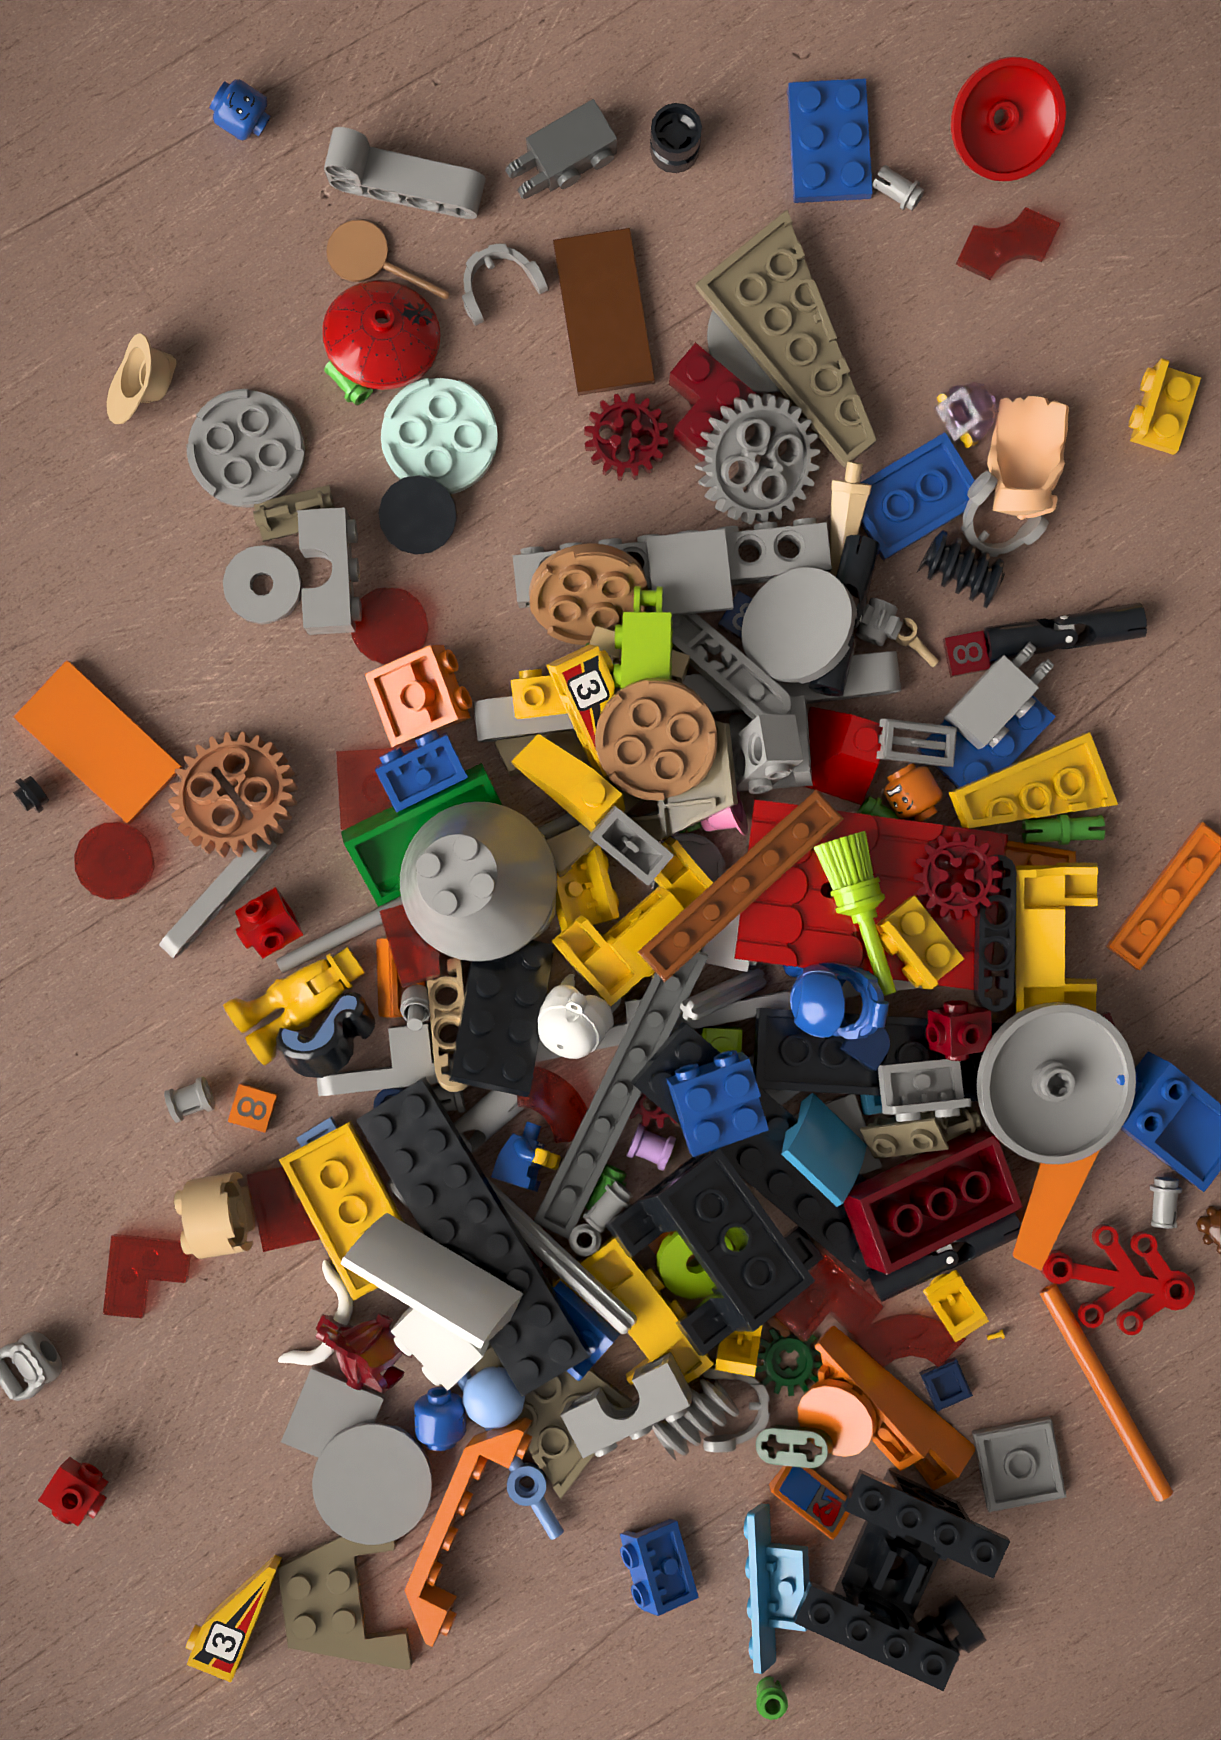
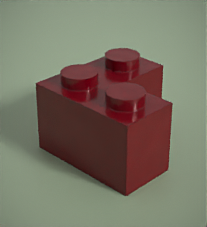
M696 342L671 370L669 376V385L693 405L676 425L673 439L700 462L705 461V456L696 452V448L707 447L708 441L700 434L701 432H713L714 427L709 422L710 417L721 421L723 419L720 409L722 405L735 410L734 398L744 399L747 403L749 394H756Z

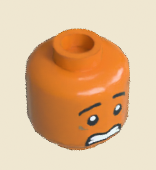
M911 763L887 777L889 783L884 788V794L899 819L907 820L914 817L915 821L921 822L938 812L934 805L940 802L943 793L927 766L917 767L915 763Z

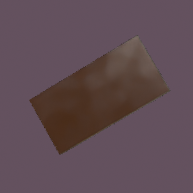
M630 228L553 240L578 396L654 384L655 379Z

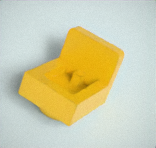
M957 1270L949 1274L944 1273L937 1276L923 1291L930 1305L955 1342L989 1322L986 1314L966 1287Z
M762 1325L754 1332L734 1331L722 1340L718 1347L715 1370L755 1377Z

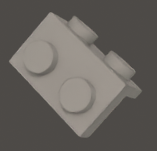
M940 1059L880 1065L878 1067L883 1114H896V1122L920 1120V1112L934 1110L936 1118L959 1116V1108L971 1107V1098H964L960 1061Z

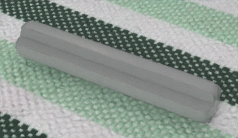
M758 968L748 970L683 1000L680 1004V1009L683 1011L682 1017L687 1021L698 1020L763 989L767 982L763 978L764 972Z

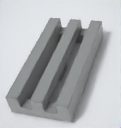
M880 719L879 727H883L882 735H878L881 751H877L876 759L943 767L954 766L957 727ZM900 729L946 735V742L893 736V730ZM892 745L945 751V756L935 757L893 752Z

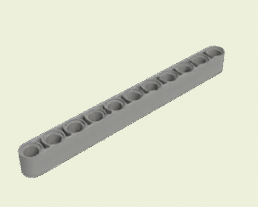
M896 651L853 655L844 694L840 697L814 692L809 688L810 682L801 684L800 682L789 683L774 680L786 690L790 697L805 695L806 704L879 696L902 691ZM693 674L685 676L683 684L700 695L708 705L712 715L744 712L703 675ZM614 688V694L617 693L620 690V688ZM513 696L473 702L478 742H493L501 739L575 730L568 713L517 719L514 713Z

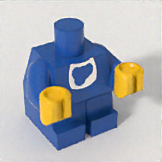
M526 1122L522 1136L512 1133L498 1154L491 1177L538 1192L541 1181L537 1180L538 1170L541 1166L556 1170L559 1167L561 1156L545 1150V1144L537 1141L542 1126Z

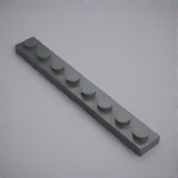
M702 951L697 952L666 982H663L654 973L533 1221L536 1224L567 1239L570 1238V1234L575 1228L641 1094V1091L631 1081L669 1038L682 1011L680 1004L689 997L708 959V954Z

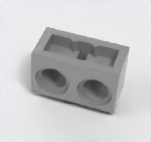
M758 715L731 740L736 789H749V792L753 794L772 790L775 783L781 778L789 776L790 771L803 761L795 715Z

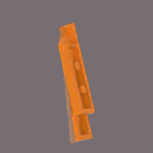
M1099 1151L1071 1163H1040L1014 1247L1013 1257L1040 1271L1042 1270Z
M836 1326L828 1328L815 1345V1349L821 1353L822 1365L818 1370V1380L834 1379L845 1381L853 1385V1390L860 1395L863 1393L870 1400L877 1419V1428L871 1440L899 1471L914 1464L933 1490L957 1479L974 1454L975 1446Z

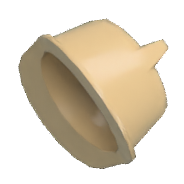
M137 334L131 339L125 357L109 388L107 413L110 421L114 424H124L129 420L140 403L161 400L166 395L176 367L175 357L151 347L148 338L143 334Z

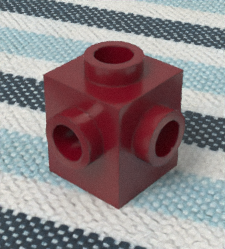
M962 1000L946 1001L943 1003L944 1007L928 1010L926 1037L929 1042V1049L944 1054L947 1060L969 1059V1054L983 1052L992 1038L991 1010Z

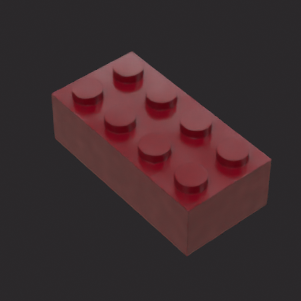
M975 1129L974 1133L968 1131L947 1141L948 1150L924 1152L852 1187L843 1204L867 1267L888 1275L1023 1208L1000 1142L993 1133Z

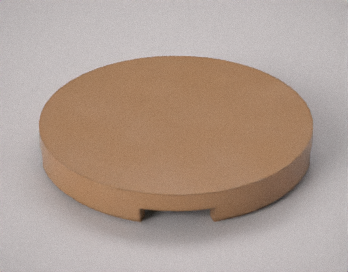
M592 543L570 546L548 557L533 574L529 586L531 613L534 614L537 621L547 629V633L553 638L570 644L586 645L590 643L596 626L615 632V625H622L623 612H634V587L641 586V590H648L646 576L639 563L632 556L618 548ZM641 606V612H645L647 606Z
M648 678L623 687L606 703L597 722L595 747L604 771L618 788L641 799L665 800V798L677 796L697 786L709 772L717 751V729L708 705L694 690L670 679Z

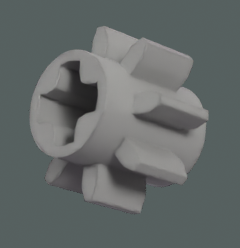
M870 598L869 603L865 606L856 636L878 646H883L887 637L896 640L903 622L899 621L900 618L895 616L898 608L884 600Z

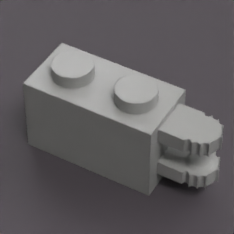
M1030 642L1012 661L1004 655L996 660L944 716V719L953 727H957V731L977 749H981L987 744L993 748L1009 731L1004 725L1014 715L1020 719L1035 704L1036 701L1031 696L1039 689L1037 684L1054 667V664L1047 659L1039 664L1030 678L1019 669L1024 662H1027L1036 650V647Z

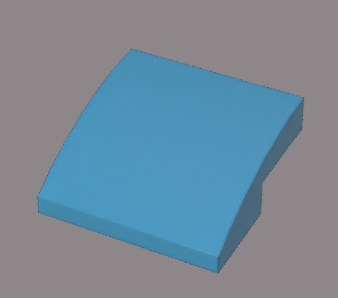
M812 1093L801 1101L798 1123L785 1133L782 1155L838 1207L844 1203L857 1179L863 1164L867 1145Z

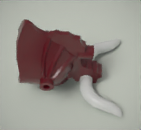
M324 1260L322 1270L325 1279L338 1296L337 1312L335 1316L322 1314L316 1326L318 1331L316 1339L322 1342L319 1347L311 1351H289L282 1354L278 1362L311 1366L325 1361L336 1351L340 1368L346 1378H348L346 1384L349 1387L361 1390L365 1384L383 1394L403 1378L405 1373L394 1366L404 1353L394 1342L395 1335L391 1332L392 1329L390 1328L393 1319L378 1313L377 1318L374 1320L362 1322L354 1327L348 1325L353 1311V1300L340 1275L327 1260ZM386 1370V1372L382 1376L380 1372Z

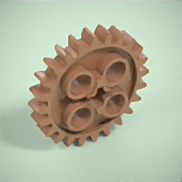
M226 732L221 744L212 736L209 738V749L205 750L197 744L195 748L199 756L195 759L186 755L183 757L189 765L187 770L175 769L174 772L182 780L169 786L178 795L168 799L169 804L174 809H177L171 816L180 824L178 830L185 837L189 836L188 840L195 847L201 845V848L207 854H211L216 848L220 856L225 858L229 849L232 848L238 857H242L243 847L246 845L256 853L258 850V840L262 839L269 845L272 843L268 834L271 830L281 834L284 832L278 823L280 819H292V816L285 807L297 805L296 799L293 795L289 794L298 789L294 780L290 779L295 775V772L290 765H286L288 760L282 752L277 753L278 750L271 741L265 745V742L259 735H256L250 742L246 733L241 732L237 741H234L229 732ZM246 763L240 772L232 774L233 769L237 765ZM216 769L222 772L242 801L253 814L252 819H246L243 812L214 776ZM213 786V790L209 795L200 797L204 789ZM267 791L263 800L253 802L254 797L258 793ZM235 815L230 824L221 826L222 821L227 816Z

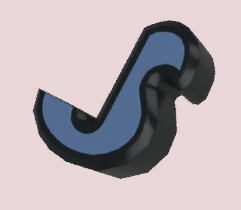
M345 993L337 997L311 1038L295 1031L280 1028L276 1042L290 1068L296 1073L305 1077L323 1078L337 1073L349 1063L354 1053L353 1039L356 1036H361L362 1039L368 1038L375 1028V1017L359 993Z

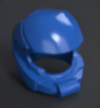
M834 962L816 963L804 967L802 974L797 978L790 992V1006L795 1024L804 1032L820 1038L831 1037L832 1035L842 1036L846 1039L867 1038L868 1035L874 1033L878 1028L885 1027L889 1002L884 1000L883 992L877 983L878 978L875 975L863 970L861 967ZM846 980L861 994L863 1004L859 1019L855 1024L851 1025L844 1018L845 998L842 988Z

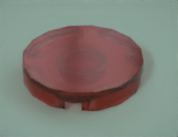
M386 587L376 588L361 598L362 620L355 621L356 632H352L351 636L357 648L364 656L372 662L386 665L423 648L426 643L429 626L427 614L417 598L406 590Z
M120 822L103 823L90 829L79 841L74 854L75 872L80 883L92 895L106 900L126 899L138 894L151 879L155 868L152 846L148 838L135 827Z

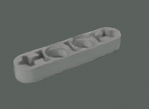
M262 839L258 840V850L256 853L246 845L243 848L242 857L236 856L165 935L159 946L173 959L180 956L269 858L277 847L273 841L269 845Z

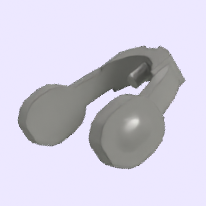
M506 244L488 245V248L480 252L476 251L467 260L463 279L465 294L462 295L464 308L475 326L484 322L472 290V281L480 266L486 263L490 270L495 267L493 259L515 261L523 268L540 295L548 291L545 277L535 261L529 262L520 252L507 247Z
M986 471L973 482L967 493L970 499L964 510L963 525L961 526L965 538L970 544L976 546L980 553L986 551L991 557H997L999 554L1013 551L1024 543L1026 545L1033 544L1045 532L1049 521L1044 516L1029 518L1018 530L1017 534L1004 543L992 544L984 542L990 535L986 530L978 538L976 537L973 528L974 514L978 506L993 491L998 481L994 475Z
M714 1363L711 1368L703 1373L704 1378L744 1381L755 1389L759 1402H749V1410H758V1414L754 1422L746 1430L736 1434L703 1438V1449L705 1451L731 1452L736 1449L737 1444L750 1440L760 1430L765 1429L770 1416L768 1412V1401L770 1399L765 1386L753 1376L715 1370L716 1363Z

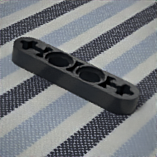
M1003 855L993 856L1000 858L1001 861L998 863V868L1005 870V877L998 879L997 887L1000 890H1006V897L992 895L988 896L991 902L995 901L1003 905L1006 913L1005 918L998 925L991 924L985 916L986 906L982 903L977 906L979 916L975 917L974 999L978 1006L993 1012L1003 1011L1009 1007L1014 997L1016 868L1012 860ZM976 883L975 897L979 895L981 890L978 883ZM991 942H998L1004 948V959L997 965L987 962L984 955L986 946ZM984 970H1004V977L995 976L996 989L1003 991L1002 998H996L995 1005H992L991 998L985 997L984 994L985 989L992 988L993 976L984 977Z

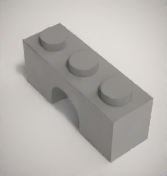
M345 507L297 510L300 551L305 558L321 557L332 563V573L325 584L316 588L301 589L303 628L309 635L356 632L355 621L362 620L360 597H354L353 582H360L358 558H352L351 543H358L356 519H350Z
M671 1352L635 1370L632 1382L639 1394L640 1401L630 1408H619L610 1403L601 1387L566 1403L561 1417L582 1458L595 1453L596 1457L606 1455L617 1447L616 1442L628 1436L632 1440L638 1439L649 1433L653 1429V1424L663 1419H666L668 1423L673 1422L688 1412L687 1407L691 1405L693 1393Z

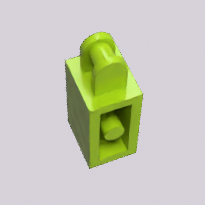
M635 586L634 612H623L622 625H615V649H622L621 664H614V688L622 689L633 682L648 678L672 680L673 620L671 612H663V586H657L656 590H641V586ZM641 606H656V612H641Z

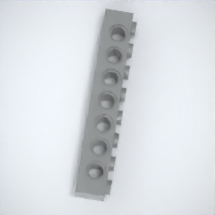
M802 518L794 520L793 526L778 527L777 522H764L755 524L754 530L739 531L738 526L717 528L725 529L731 586L768 582L777 575L796 568H817L828 573L832 570L827 522L816 523V518ZM698 530L681 531V532H678V533H676V534H679V533H688V532H698ZM659 534L637 537V542L622 544V540L619 538L598 541V544L618 548L630 556L638 558L643 564L648 590H651L646 537L660 536ZM782 541H791L797 546L798 555L794 558H785L778 552L777 545ZM566 543L560 545L559 548L560 550H562L564 548L583 543ZM744 545H752L758 550L760 557L755 562H745L738 554L739 548ZM527 547L520 550V555H512L519 608L530 607L529 586L533 574L543 561L558 551L544 552V547Z

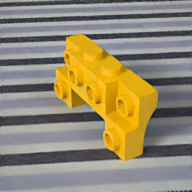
M669 837L661 844L674 856L655 877L654 880L659 886L608 932L601 936L589 920L580 915L552 940V943L574 969L583 976L599 997L605 1000L610 1007L642 978L650 977L655 973L637 952L713 884L710 878L674 838Z
M1097 863L1016 865V1014L1029 1007L1051 1002L1076 1004L1096 1012L1097 980L1065 978V906H1098Z
M614 1236L602 1244L595 1253L578 1261L637 1317L636 1323L628 1333L647 1358L626 1374V1380L630 1385L633 1384L632 1378L637 1368L649 1362L652 1363L654 1360L670 1352L687 1383L698 1378L714 1365L708 1353L704 1356L697 1354L676 1325V1322L685 1316L687 1312L676 1299L670 1303L661 1290L665 1285L652 1268L645 1271L633 1257H628ZM558 1276L555 1280H553V1286H554V1287H555V1286L559 1283V1281L561 1280V1281H562L567 1287H569L577 1296H579L587 1305L591 1306V1305L588 1304L576 1291H574L562 1278H560V1277Z

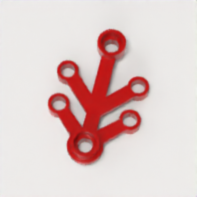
M1100 1224L1093 1229L1092 1240L1095 1245L1105 1251L1117 1270L1075 1263L1062 1251H1050L1041 1270L1043 1276L1050 1282L1063 1284L1070 1279H1076L1113 1287L1093 1302H1085L1079 1307L1078 1318L1089 1328L1100 1326L1106 1313L1135 1293L1153 1294L1133 1310L1125 1309L1117 1315L1116 1324L1118 1328L1127 1335H1136L1142 1330L1143 1322L1164 1307L1171 1310L1184 1309L1192 1302L1195 1295V1286L1192 1279L1182 1271L1170 1270L1157 1251L1155 1237L1147 1232L1135 1233L1131 1238L1130 1245L1136 1254L1144 1257L1156 1278L1139 1274L1118 1243L1117 1231L1107 1224ZM1104 1230H1109L1111 1233L1110 1241L1105 1244L1100 1243V1233ZM1147 1237L1150 1241V1246L1147 1250L1140 1251L1138 1249V1242L1140 1239ZM1057 1262L1065 1263L1066 1268L1061 1275L1053 1273V1266ZM1174 1284H1180L1182 1289L1177 1297L1170 1296V1288ZM1090 1308H1095L1097 1311L1096 1318L1093 1321H1086L1085 1312ZM1134 1316L1136 1319L1135 1325L1130 1329H1126L1123 1324L1125 1318Z

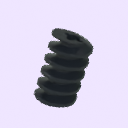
M944 530L941 531L931 542L917 573L926 565L928 566L927 579L932 580L940 572L943 574L941 586L946 587L953 579L956 580L955 593L960 594L967 586L970 587L969 600L972 602L981 593L984 594L983 607L987 609L1004 579V561L999 558L989 566L990 554L988 552H983L975 559L976 547L974 545H969L961 552L962 540L957 537L947 545L948 534Z

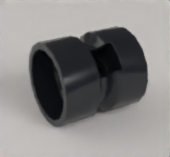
M672 103L658 110L652 119L650 153L657 167L665 172H684L695 164L699 156L702 124L700 117L694 109L686 104Z
M957 1595L938 1607V1616L934 1617L928 1614L917 1622L921 1632L958 1648L959 1652L965 1651L970 1653L987 1641ZM950 1624H953L959 1633L953 1640H951L944 1629Z

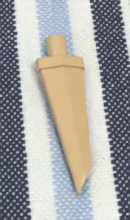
M847 461L844 481L832 480L830 525L832 570L830 574L835 577L845 539L849 535H858L867 500L871 492L872 485L860 483L863 463Z

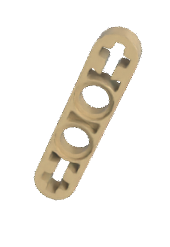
M429 945L425 952L428 999L430 1002L429 1010L435 1073L443 1089L449 1092H458L464 1090L469 1085L449 1081V1075L443 1074V1072L450 1070L448 1054H454L456 1042L450 1044L441 1041L439 1033L444 1026L449 1024L459 1027L465 995L462 959L451 957L452 959L447 961L449 977H442L439 962L433 961L439 958L440 951ZM444 987H452L458 992L456 1001L448 1006L441 1005L436 1001V994Z

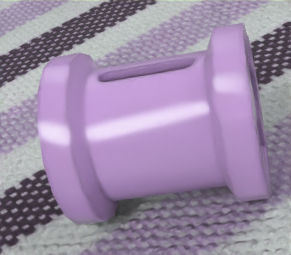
M639 1123L626 1156L630 1158L638 1156L657 1164L659 1170L663 1171L673 1150L676 1138L673 1136L664 1138L645 1130V1126Z

